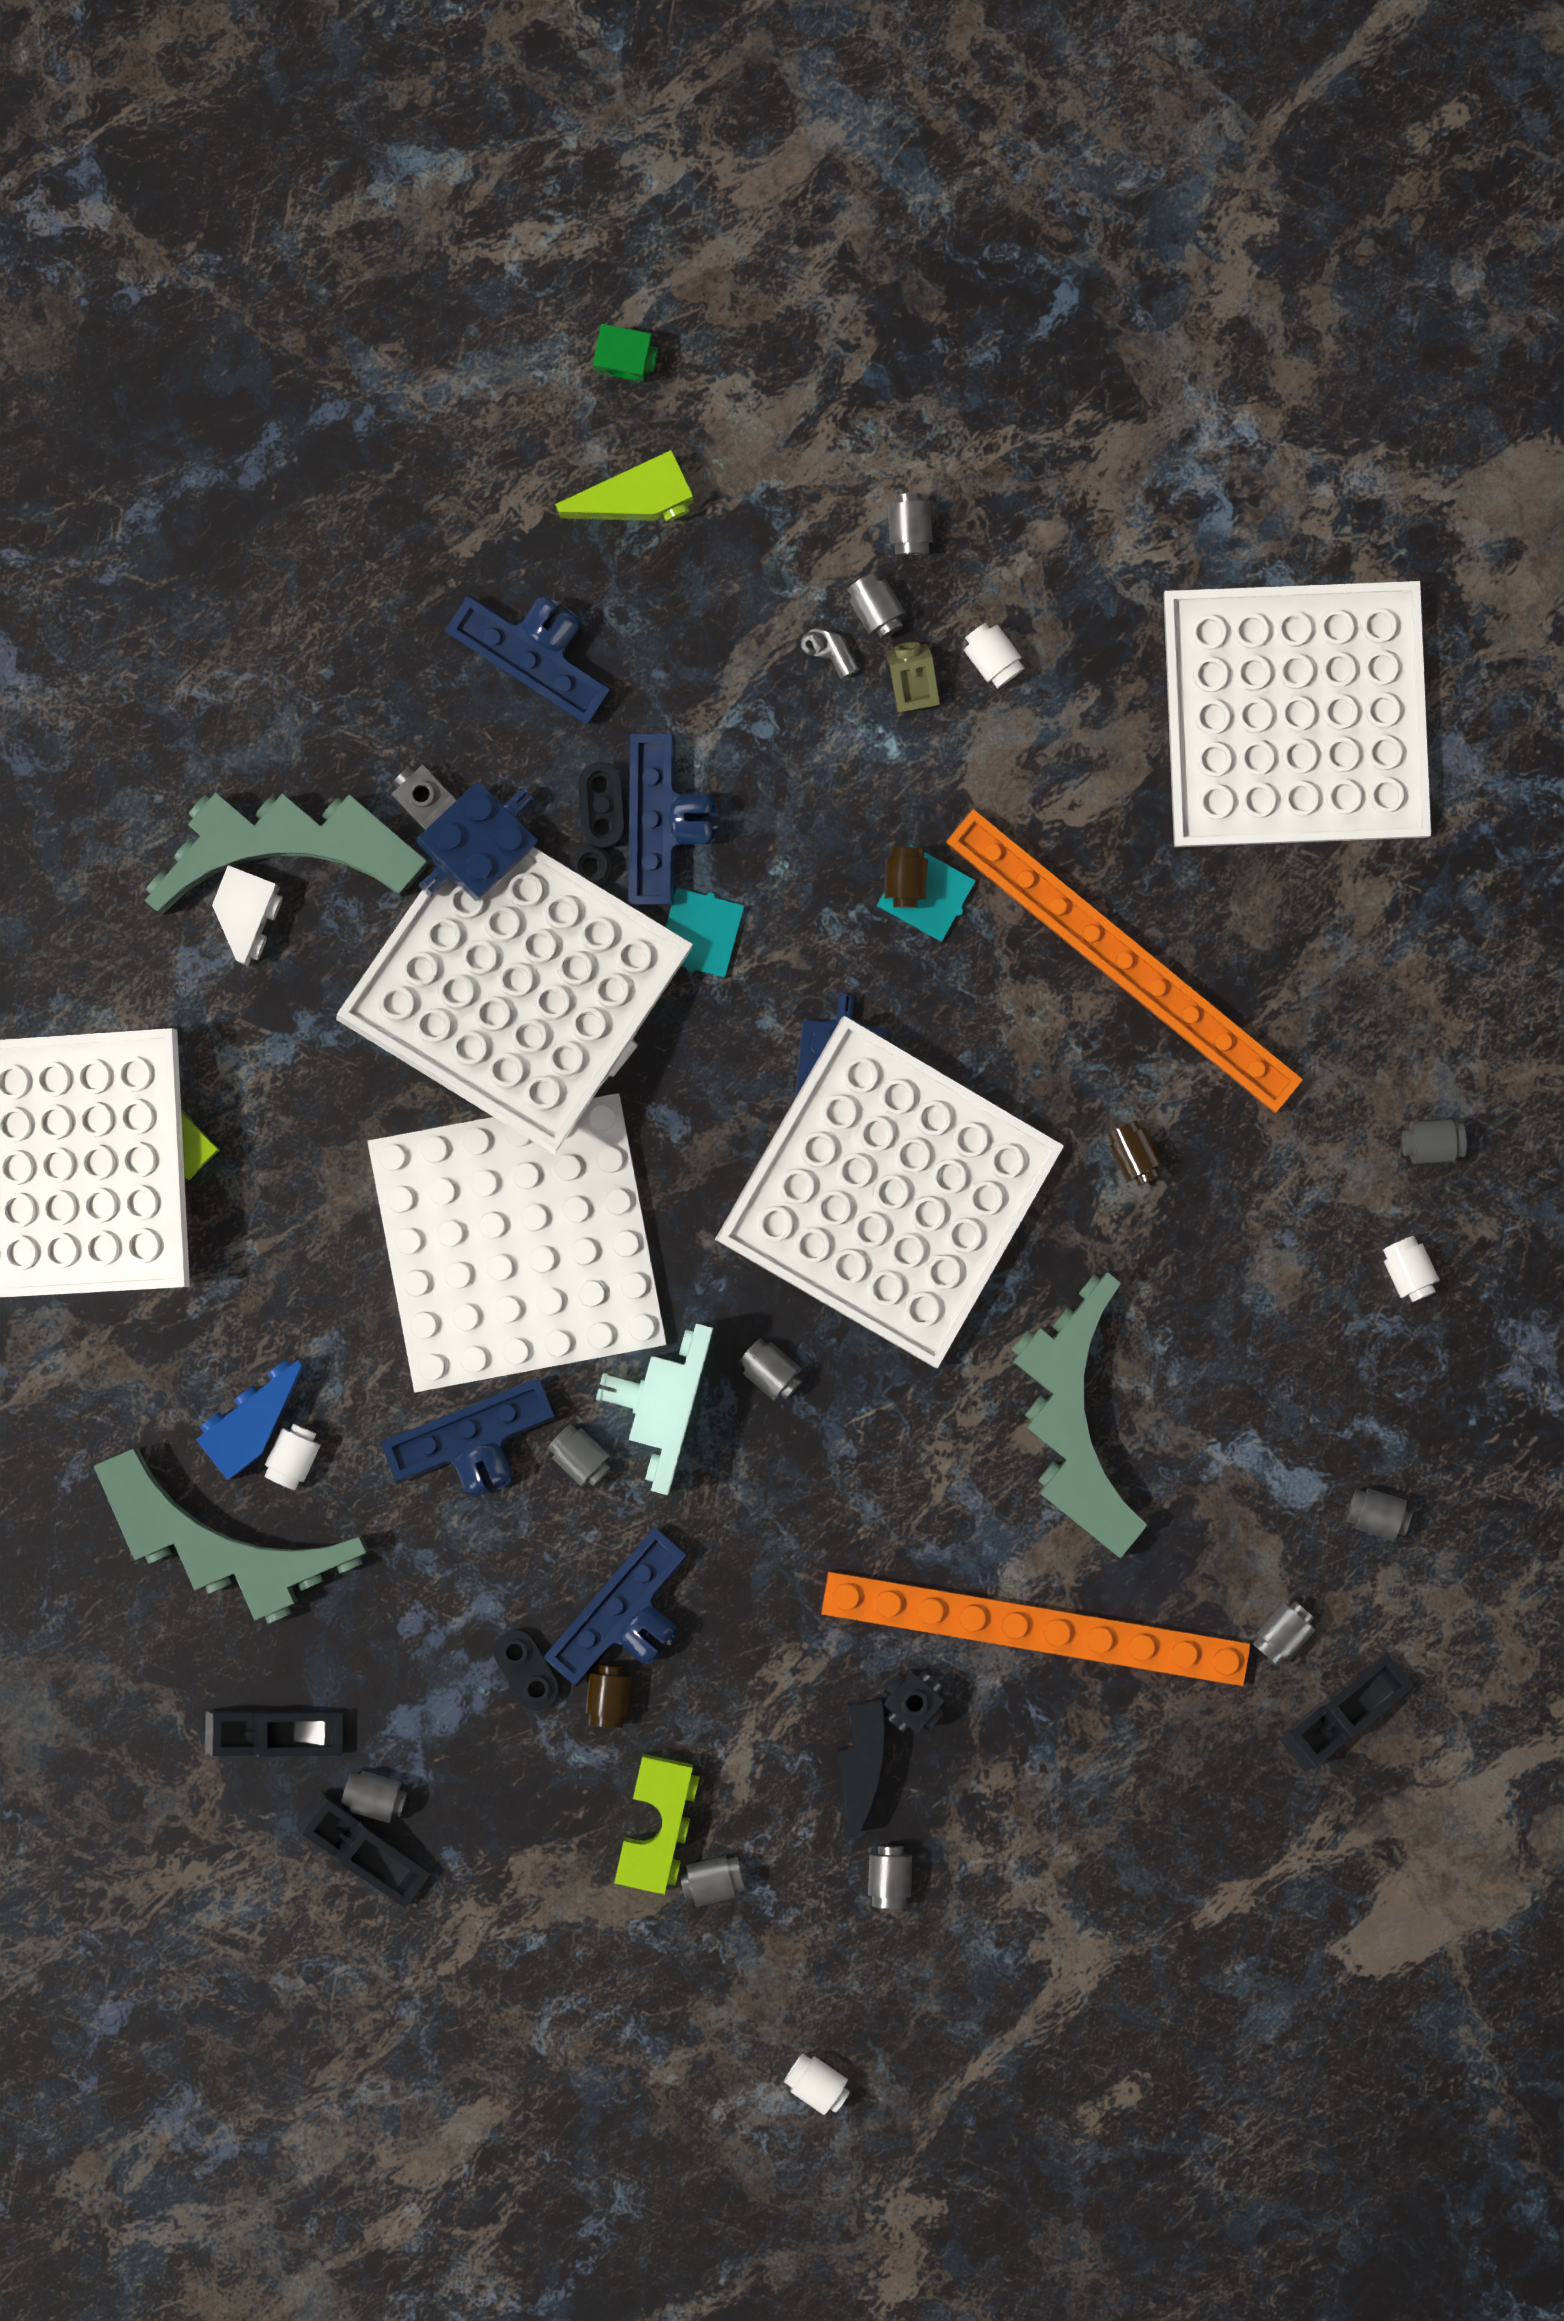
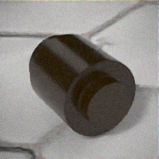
M891 847L890 857L885 859L884 899L893 900V908L918 909V901L927 900L928 859L924 858V848Z
M1138 1120L1132 1121L1107 1135L1111 1143L1108 1148L1126 1183L1135 1181L1137 1186L1140 1187L1161 1176L1158 1168L1165 1163L1146 1128H1141Z
M599 1665L598 1672H589L585 1712L589 1714V1725L623 1728V1720L628 1717L632 1681V1676L624 1675V1667Z

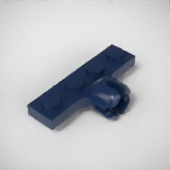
M468 595L445 632L586 725L590 724L612 688L569 661L565 656L568 644L580 627L578 616L569 608L567 611L563 609L553 625L550 626L549 624L561 603L549 597H541L536 599L524 620L519 624H514L471 595Z
M630 734L628 904L632 906L674 905V854L676 848L681 845H708L716 837L718 825H711V822L695 821V818L718 816L715 800L707 794H679L676 791L675 735Z
M538 1377L380 1443L397 1484L443 1465L453 1464L464 1491L472 1497L489 1494V1490L481 1471L487 1469L492 1484L496 1485L497 1490L504 1487L512 1479V1470L503 1450L504 1442L511 1437L553 1421L556 1417L542 1382Z
M654 1527L543 1658L577 1687L610 1648L616 1644L625 1648L641 1663L650 1664L657 1660L663 1652L647 1636L651 1633L661 1643H666L670 1646L676 1636L677 1629L675 1624L655 1607L653 1601L657 1593L689 1556L660 1530Z

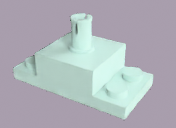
M696 1324L694 1332L685 1330L679 1355L687 1357L685 1364L651 1356L645 1381L641 1380L640 1384L609 1376L606 1373L602 1375L600 1385L615 1388L617 1392L599 1388L596 1400H603L632 1408L635 1418L629 1440L662 1449L661 1455L653 1454L651 1456L645 1480L653 1482L651 1488L653 1492L668 1495L670 1492L714 1329L712 1327Z

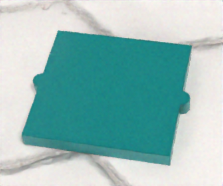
M924 852V858L928 859L927 900L918 901V909L893 908V900L884 899L883 893L877 907L942 942L955 917L962 915L963 909L961 906L972 889L975 880Z
M676 887L674 905L671 906L666 928L693 944L692 950L681 966L686 967L689 973L697 970L725 978L744 906L717 899L711 892L707 895H702Z

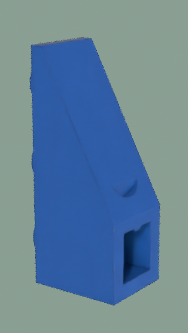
M288 1359L284 1360L267 1374L271 1381L259 1391L252 1385L233 1400L238 1406L225 1417L221 1412H218L200 1426L204 1434L197 1438L196 1441L227 1480L233 1479L266 1453L304 1369L305 1364L302 1360H297L293 1364Z

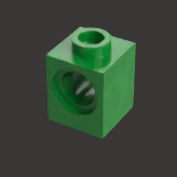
M601 324L593 360L594 373L644 383L646 371L654 372L658 347L651 346L652 336L650 333Z

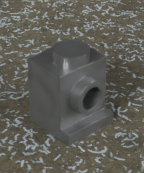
M412 765L407 767L393 781L397 789L392 795L424 830L457 801L424 765L420 766L417 770ZM419 787H425L429 790V798L424 802H418L414 799V792Z

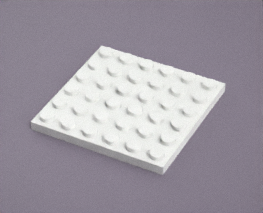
M1420 581L1164 592L1174 847L1428 838L1431 836Z
M533 848L477 902L462 887L450 881H447L432 897L426 894L427 889L425 891L422 890L337 1013L336 1020L543 1148L556 1154L692 950L693 944L543 852Z
M844 1016L830 1037L715 1240L932 1367L938 1368L1064 1146Z
M177 1029L0 1040V1298L190 1287Z
M619 1093L593 1098L556 1154L543 1148L495 1117L368 1141L414 1392L667 1345Z

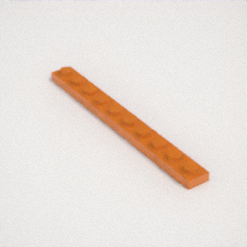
M974 809L946 841L949 847L1273 1113L1280 1109L1303 1081L1302 1078Z
M828 1571L821 1611L822 1615L1238 1686L1244 1685L1250 1643L830 1571Z

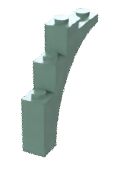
M215 792L210 799L206 795L203 796L189 812L193 819L188 823V826L198 833L200 837L195 842L189 839L181 846L174 856V859L178 862L168 874L161 871L146 888L150 895L144 901L163 915L187 891L214 874L226 870L228 865L235 867L245 862L273 857H313L344 864L374 877L402 897L426 870L429 863L350 795L344 801L338 797L330 804L322 815L326 820L322 826L318 825L284 794H281L277 800L271 796L257 811L255 816L260 820L253 825Z
M1107 1272L1101 1279L1095 1274L1089 1279L1079 1292V1295L1084 1298L1074 1312L1067 1307L1053 1324L1052 1328L1057 1331L1053 1338L1041 1328L1034 1335L1027 1330L1012 1348V1351L1017 1354L1012 1362L1051 1393L1047 1400L1040 1395L1029 1408L1025 1416L1030 1421L1025 1427L1065 1459L1061 1465L1053 1461L1041 1475L1038 1481L1043 1487L1038 1493L1116 1556L1121 1558L1147 1524L1121 1499L1104 1474L1091 1443L1084 1410V1373L1090 1342L1103 1310L1121 1284Z
M138 1448L131 1449L94 1466L134 1561L145 1557L148 1564L172 1554L169 1546L174 1544L194 1591L205 1586L207 1593H212L232 1584L229 1575L234 1574L254 1621L265 1617L269 1624L290 1615L291 1611L288 1606L297 1602L291 1587L292 1585L297 1583L300 1591L324 1581L321 1572L336 1566L340 1574L363 1564L360 1555L369 1552L363 1536L332 1546L302 1550L265 1548L232 1539L201 1523L178 1505L153 1476Z

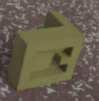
M904 642L897 645L895 650L887 651L886 655L891 672L897 711L904 712L940 705L933 658L928 645H920L919 642Z

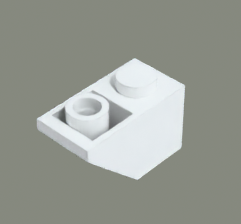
M228 865L212 906L236 961L249 966L252 958L258 960L262 954L267 940V936L262 935L267 918L270 920L275 919L283 897L277 895L280 887L275 883Z

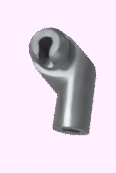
M812 629L802 637L801 647L803 651L808 655L831 659L841 679L860 670L845 638L841 634L823 629Z

